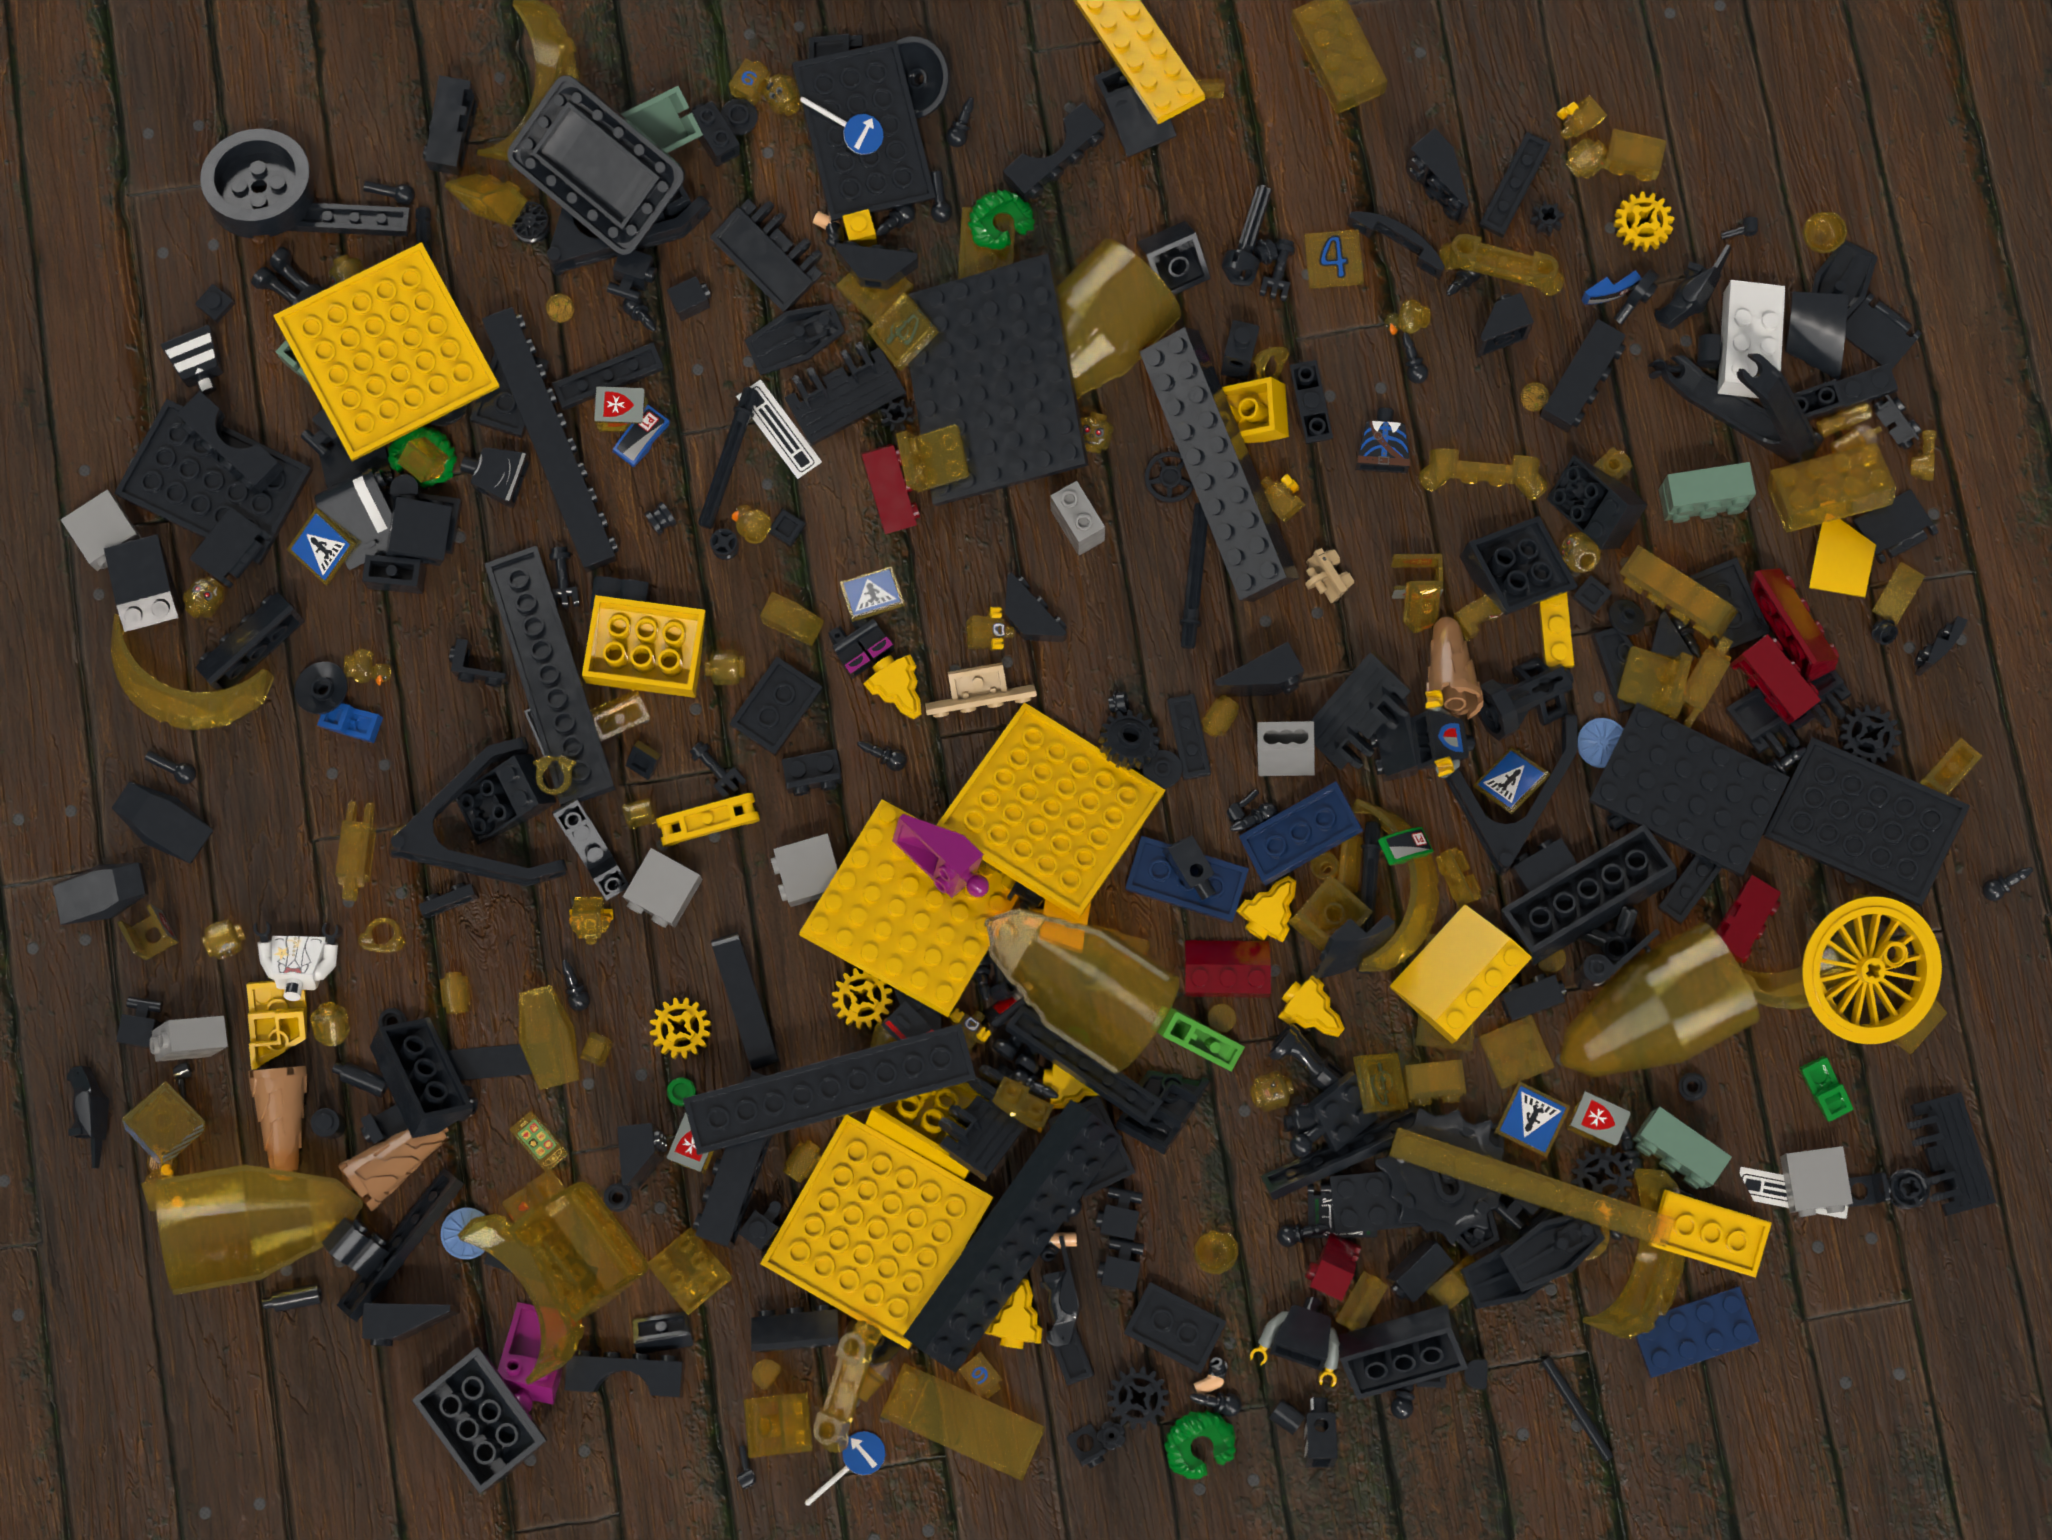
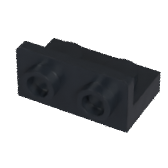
M836 749L782 759L788 794L793 793L794 796L807 795L810 793V789L815 788L828 791L836 789L838 787L837 784L843 783Z

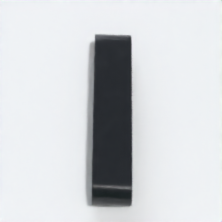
M738 931L711 940L752 1071L779 1062Z

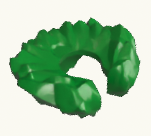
M1007 190L989 192L983 195L981 199L976 200V205L972 207V212L969 214L971 220L968 222L974 243L979 247L998 250L1011 245L1009 232L998 231L993 225L994 217L1000 213H1006L1013 218L1014 228L1017 233L1025 235L1028 231L1034 230L1035 220L1033 219V210L1029 202H1024L1018 194L1010 193Z
M422 426L394 440L388 447V461L391 468L396 470L397 473H401L409 468V458L415 450L423 449L429 452L431 456L429 465L419 471L415 469L412 476L424 489L426 487H433L436 483L446 482L453 477L452 469L457 460L454 454L455 448L451 447L446 434H442L440 430H436L434 427L427 428Z
M1209 1410L1205 1412L1190 1411L1189 1414L1183 1415L1180 1419L1176 1420L1174 1426L1170 1427V1433L1166 1435L1168 1441L1165 1442V1449L1168 1452L1169 1467L1174 1473L1183 1475L1187 1479H1201L1203 1476H1207V1465L1202 1460L1196 1458L1191 1452V1443L1199 1436H1205L1212 1441L1214 1446L1213 1455L1217 1464L1225 1465L1227 1461H1232L1236 1451L1233 1425L1227 1424L1217 1412L1211 1413Z

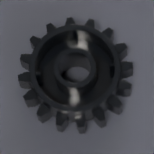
M1128 710L1126 716H1123L1118 711L1115 718L1109 716L1106 723L1102 724L1098 743L1102 744L1100 752L1105 753L1107 756L1106 760L1116 764L1117 768L1125 767L1127 770H1130L1133 767L1141 769L1143 763L1149 765L1152 758L1157 754L1160 738L1156 736L1158 728H1150L1152 720L1143 721L1142 713L1134 717L1131 710Z

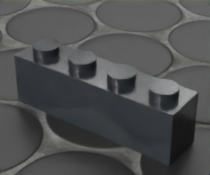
M1597 319L1539 417L1567 433L1572 425L1578 427L1586 414L1582 412L1583 407L1586 403L1591 405L1599 392L1595 389L1598 382L1602 381L1605 383L1613 368L1609 367L1612 359L1619 360L1625 350L1626 345L1622 343L1626 335Z

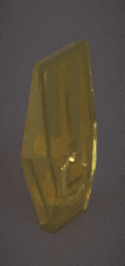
M548 985L519 993V1043L539 1090L579 1080L574 1026L552 986Z

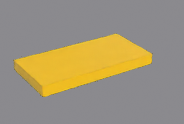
M1664 1189L1648 1245L1756 1278L1772 1222Z

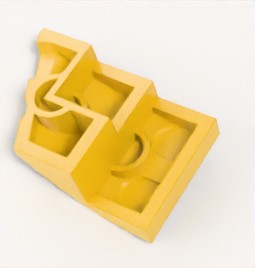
M1825 510L1809 588L1865 598L1876 544L1833 513Z
M274 980L249 982L246 984L249 1005L248 1023L251 1070L259 1068L264 1063L307 1038L306 990H302L299 1000L290 1001L284 998L285 989L277 988Z

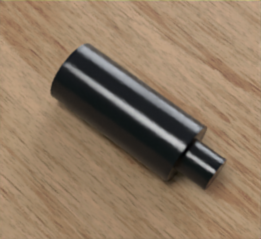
M336 1062L333 1066L332 1072L340 1075L339 1080L380 1098L387 1091L388 1085L384 1077L351 1062H347L345 1065Z
M319 1283L273 1291L272 1297L263 1298L264 1309L274 1308L275 1312L322 1304V1291Z

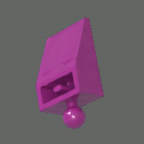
M905 814L899 817L892 841L934 881L939 891L947 893L951 898L965 886L968 893L973 897H982L988 892V880L982 875H976L983 853L964 835Z
M517 1302L498 1372L529 1413L532 1408V1401L554 1404L574 1315L572 1312Z

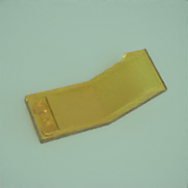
M905 1363L881 1413V1417L1021 1481L1045 1430V1427Z

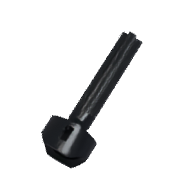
M1260 185V187L1256 188L1237 250H1228L1221 264L1227 278L1234 285L1250 286L1260 266L1259 260L1252 254L1272 194V189L1266 188L1265 185ZM1244 270L1246 271L1245 278L1242 276Z

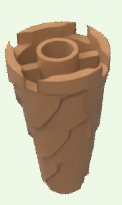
M1442 617L1433 627L1426 691L1441 690L1443 695L1442 707L1452 714L1453 717L1460 718V715L1466 714L1467 719L1475 716L1483 707L1481 685L1477 681L1474 663L1472 659L1470 660L1467 641H1464L1460 625L1451 617Z
M306 1066L250 1070L248 1074L251 1096L255 1099L257 1118L261 1124L264 1150L267 1151L271 1172H276V1177L294 1176L293 1170H298L299 1148H302L304 1093H307Z
M445 1128L439 1133L412 1139L407 1129L389 1137L385 1141L375 1144L350 1160H344L338 1167L342 1174L346 1175L349 1184L372 1212L431 1153L445 1142L444 1139L447 1138L445 1133L449 1130Z

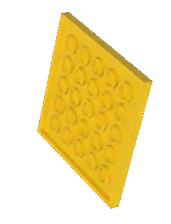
M422 242L273 315L351 461L499 388L495 376Z
M1024 702L936 826L964 835L983 853L982 860L1079 920L1164 795L1165 789L1133 769L1117 768L1116 764L1106 760V754L1101 753L1099 748Z
M881 799L803 925L799 935L949 1017L1019 898L1015 894L1011 901L1007 900V896L1015 885L1016 880L981 860L976 875L984 876L989 882V890L984 896H971L966 886L953 898L947 893H942L937 889L934 881L892 841L899 817L902 814L914 816Z
M845 1115L760 1264L903 1347L910 1349L912 1343L903 1335L971 1241L994 1197L851 1116Z

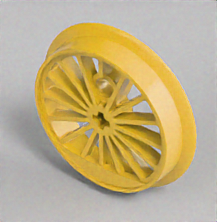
M1885 897L1855 899L1832 911L1819 924L1809 939L1802 964L1805 994L1816 1017L1832 1033L1845 1040L1860 1044L1885 1043L1903 1036L1918 1025L1935 1001L1942 973L1939 946L1927 922L1906 904ZM1872 914L1867 943H1865L1861 916ZM1881 915H1885L1891 919V922L1875 945ZM1852 919L1858 949L1843 926ZM1898 925L1906 932V935L1898 941L1889 940ZM1837 930L1853 956L1830 941ZM1911 941L1915 953L1908 956V950L1905 945ZM1828 945L1852 963L1822 958L1826 946ZM1893 946L1896 954L1892 960H1888L1887 952ZM1916 960V974L1914 976L1887 971L1888 969L1897 968L1907 962ZM1821 962L1850 968L1820 976ZM1889 975L1914 980L1909 995L1887 981L1884 976ZM1848 976L1829 991L1826 990L1823 984L1824 981ZM1878 982H1881L1905 1000L1898 1010H1895ZM1849 986L1838 1005H1836L1832 997ZM1874 990L1889 1013V1017L1881 1021L1878 1019ZM1856 993L1851 1021H1849L1844 1016L1843 1011ZM1866 993L1870 1023L1859 1024Z

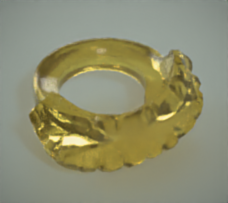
M1271 347L1262 350L1254 356L1252 361L1256 364L1257 379L1266 378V364L1270 357L1275 355L1274 359L1277 362V367L1271 377L1277 380L1282 372L1283 364L1288 360V350L1284 347Z
M390 918L373 920L366 927L365 933H362L358 938L360 947L378 953L399 951L406 943L405 939L402 938L399 924ZM381 923L390 924L394 928V935L386 945L375 944L372 938V930Z

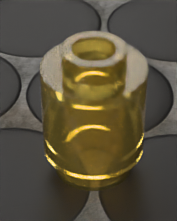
M1221 695L1219 699L1214 700L1202 718L1201 723L1204 725L1202 729L1214 738L1218 735L1224 736L1238 716L1237 711L1240 706L1229 697Z
M462 972L446 973L445 978L440 980L442 1007L446 1008V1014L468 1012V1005L471 1004L468 977L462 976Z
M808 1139L805 1143L799 1141L784 1162L786 1166L782 1171L797 1182L802 1183L804 1178H809L822 1157L819 1154L821 1148Z

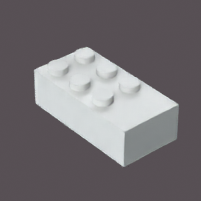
M1730 280L1723 293L1717 394L1758 398L1738 379L1736 373L1739 369H1745L1752 377L1757 374L1758 367L1755 362L1747 357L1748 354H1761L1781 372L1785 286Z

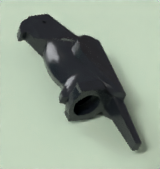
M1727 244L1711 269L1691 261L1689 262L1688 269H1684L1686 277L1675 290L1671 302L1660 311H1655L1654 317L1660 326L1672 330L1688 317L1704 311L1721 277V270L1731 250L1730 245Z
M76 1066L72 1067L67 1074V1081H71L74 1090L72 1108L75 1119L73 1126L68 1129V1136L85 1139L91 1138L92 1168L99 1169L102 1142L106 1140L109 1098L103 1094L90 1067Z
M1059 1236L1066 1270L1041 1276L1042 1282L1039 1283L1042 1288L1047 1289V1306L1050 1316L1055 1322L1050 1336H1046V1339L1050 1345L1057 1347L1071 1344L1079 1313L1082 1309L1073 1267L1063 1236Z

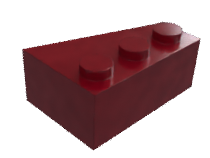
M889 444L860 453L884 534L916 526L915 519L920 518L916 502L910 503L908 492L912 491L908 475L903 476L900 466L905 465L901 450H895L894 445Z
M1767 634L1730 663L1729 666L1734 671L1740 668L1750 678L1746 683L1752 689L1758 686L1766 696L1764 701L1789 725L1821 701V699L1818 697L1819 693L1812 683L1806 682L1801 676L1799 666L1793 660H1788L1782 652L1783 647L1779 641Z
M1751 875L1745 881L1704 950L1732 967H1735L1740 962L1744 964L1753 950L1751 946L1755 939L1759 940L1767 927L1764 924L1769 915L1773 916L1779 908L1781 902L1778 901L1781 892Z
M1330 1232L1317 1263L1311 1261L1305 1274V1278L1309 1279L1307 1285L1342 1301L1354 1276L1357 1265L1355 1261L1359 1258L1362 1246Z

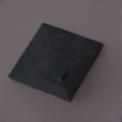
M1540 516L1470 541L1459 556L1473 582L1505 615L1578 587Z

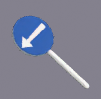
M805 97L800 98L802 103L845 127L843 131L844 141L853 152L861 155L871 154L882 144L884 137L883 128L873 116L858 114L846 122Z
M866 1431L857 1432L850 1436L845 1442L842 1451L843 1461L846 1466L809 1497L805 1504L809 1506L849 1470L859 1475H868L877 1471L885 1459V1446L881 1439L874 1433Z

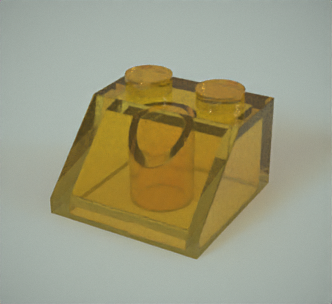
M473 174L447 181L444 185L474 215L509 227L513 225L527 202V199L520 193L521 189L516 184L510 181L503 183L492 175L485 177Z
M1330 874L1302 904L1288 923L1322 952L1330 936L1351 918L1361 927L1373 911Z
M807 1393L783 1394L744 1400L749 1458L812 1451Z

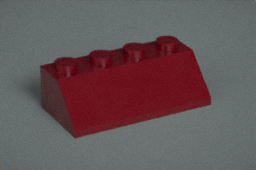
M1781 568L1754 572L1750 588L1760 610L1790 660H1793L1799 666L1800 674L1805 681L1811 682L1835 670L1839 660L1838 651L1832 643L1828 644L1823 636V627L1819 621L1813 620L1809 614L1810 609L1804 598H1799L1795 592V584L1789 575L1785 576Z

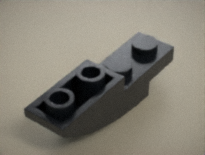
M1886 364L1839 381L1835 379L1794 393V396L1807 420L1810 421L1869 404L1871 400L1897 392L1898 387L1890 364Z

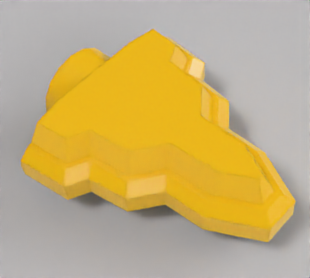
M890 655L878 661L873 666L875 674L863 683L872 695H879L885 703H894L900 713L913 720L922 715L920 698L915 691L918 681L914 671L917 667L911 655L896 661Z
M1287 876L1275 882L1268 892H1259L1252 900H1245L1236 910L1248 921L1245 929L1261 940H1265L1269 935L1283 942L1290 930L1287 925L1292 915L1289 905L1295 897L1296 881Z
M1313 975L1303 985L1295 981L1282 997V1000L1287 1004L1278 1015V1018L1288 1025L1296 1023L1304 1029L1315 1027L1322 1034L1339 1037L1345 1029L1339 1015L1330 1008V997L1323 991L1324 984Z
M1054 1063L1052 1069H1044L1043 1084L1053 1088L1059 1095L1057 1099L1050 1098V1109H1065L1070 1100L1079 1103L1085 1096L1096 1097L1099 1095Z
M1028 1279L1021 1280L1016 1290L985 1331V1334L1001 1338L1000 1346L1023 1349L1024 1342L1041 1343L1042 1328L1037 1325L1038 1313L1031 1306L1033 1294Z

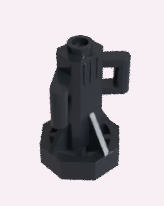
M1534 657L1512 668L1514 676L1521 681L1516 685L1497 683L1492 679L1481 684L1483 707L1477 714L1486 731L1498 741L1505 739L1519 729L1527 713L1534 708L1537 710L1538 719L1542 726L1564 717L1565 714H1568L1564 694L1573 689L1572 683L1574 682L1570 670L1564 669L1561 664L1549 668L1540 658ZM1536 669L1539 674L1531 677L1528 672ZM1555 699L1557 708L1547 712L1545 703Z

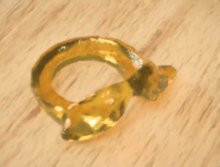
M545 756L533 761V764L537 767L536 782L541 791L557 795L569 788L572 782V766L576 764V761L565 756ZM558 760L560 768L564 773V782L558 789H549L543 783V773L552 761Z

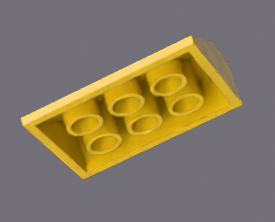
M595 595L582 672L583 679L586 684L696 698L706 611L703 609Z
M1464 905L1389 987L1453 1044L1532 957L1509 936L1470 907Z
M965 1082L874 1107L871 1109L865 1125L965 1181L970 1171L949 1157V1153L939 1147L946 1136L952 1137L939 1127L938 1122L942 1117H946L966 1130L965 1126L951 1117L948 1109L952 1104H955L966 1110L976 1096L981 1095L974 1091L969 1083Z

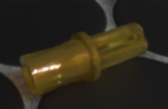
M1868 403L1846 411L1841 409L1838 411V414L1817 421L1818 432L1825 438L1843 429L1848 431L1850 426L1870 419L1872 417V410Z

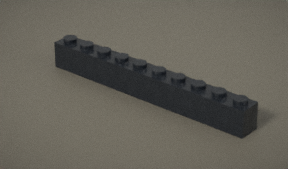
M513 307L481 318L585 572L588 573L616 562L614 553L619 552L613 536L608 538L604 528L609 526L603 511L599 513L596 511L594 503L598 502L593 487L587 488L583 478L588 477L582 461L577 463L573 454L578 451L572 436L569 438L565 436L563 429L567 427L562 412L556 414L553 404L557 403L552 388L546 389L542 379L547 378L541 362L536 364L532 355L537 352L532 339H525L522 330L526 329V325L521 313L515 315Z

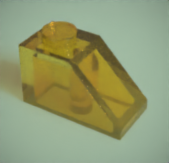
M771 592L760 615L764 625L813 646L824 623V620L800 604L774 592Z
M1467 1255L1427 1290L1438 1306L1448 1304L1449 1309H1451L1469 1294L1460 1270L1476 1261L1473 1256Z

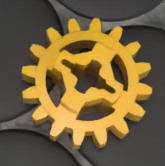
M1641 192L1638 199L1631 194L1628 199L1629 203L1623 200L1620 204L1621 209H1617L1615 217L1618 219L1613 224L1614 227L1620 228L1616 236L1625 237L1623 245L1631 242L1633 243L1632 249L1634 251L1638 246H1642L1643 251L1647 252L1649 245L1656 250L1660 245L1659 241L1665 244L1668 239L1667 235H1670L1673 227L1670 225L1674 221V217L1667 216L1672 208H1664L1662 206L1665 199L1662 198L1657 202L1654 193L1651 194L1650 198H1646L1645 193ZM1657 215H1659L1661 223L1657 221ZM1626 217H1628L1627 221L1631 223L1630 229L1628 228ZM1648 217H1650L1649 220H1648V222H1645L1644 224H1641V225L1638 227V225H1639L1640 222H1642V221H1644V219L1646 220Z
M856 968L853 969V976L851 977L844 973L845 982L837 981L835 983L840 989L839 992H832V996L838 999L837 1002L832 1004L833 1008H841V1011L837 1014L838 1018L841 1019L846 1016V1025L850 1026L854 1021L859 1030L862 1027V1023H866L869 1029L872 1028V1021L874 1020L879 1024L883 1023L880 1017L881 1014L889 1016L890 1012L886 1005H893V1000L887 998L888 995L893 993L892 988L885 989L884 987L887 983L879 981L878 978L869 975L865 971H863V974H859ZM866 980L863 985L856 987L851 985L854 982ZM876 986L881 991V1002L874 998L873 993L876 990ZM866 992L871 1003L862 1002L859 1005V1001L854 993L856 995H863ZM844 995L851 998L852 1005L849 1011L844 1004ZM869 1010L874 1012L869 1016L859 1017L862 1012Z
M673 998V1005L671 1006L667 1002H663L665 1010L660 1011L656 1009L654 1012L658 1019L650 1020V1023L656 1026V1029L650 1031V1035L658 1037L653 1044L656 1047L663 1045L661 1053L665 1055L671 1051L673 1059L677 1058L678 1053H681L684 1059H688V1052L690 1051L698 1055L697 1047L699 1045L701 1047L707 1046L703 1038L711 1037V1033L706 1031L705 1028L712 1024L708 1020H703L708 1013L706 1010L698 1012L700 1008L698 1002L690 1006L689 998H685L683 1004H680L677 998ZM685 1010L682 1015H670L672 1012ZM695 1018L699 1022L698 1034L693 1030ZM671 1022L678 1023L679 1025L685 1022L684 1026L691 1035L682 1032L676 1035L677 1030ZM663 1023L668 1026L669 1033L666 1039H664L662 1033ZM682 1041H690V1042H691V1043H690L689 1045H687V1046L676 1047V1046L679 1044V1042H682Z

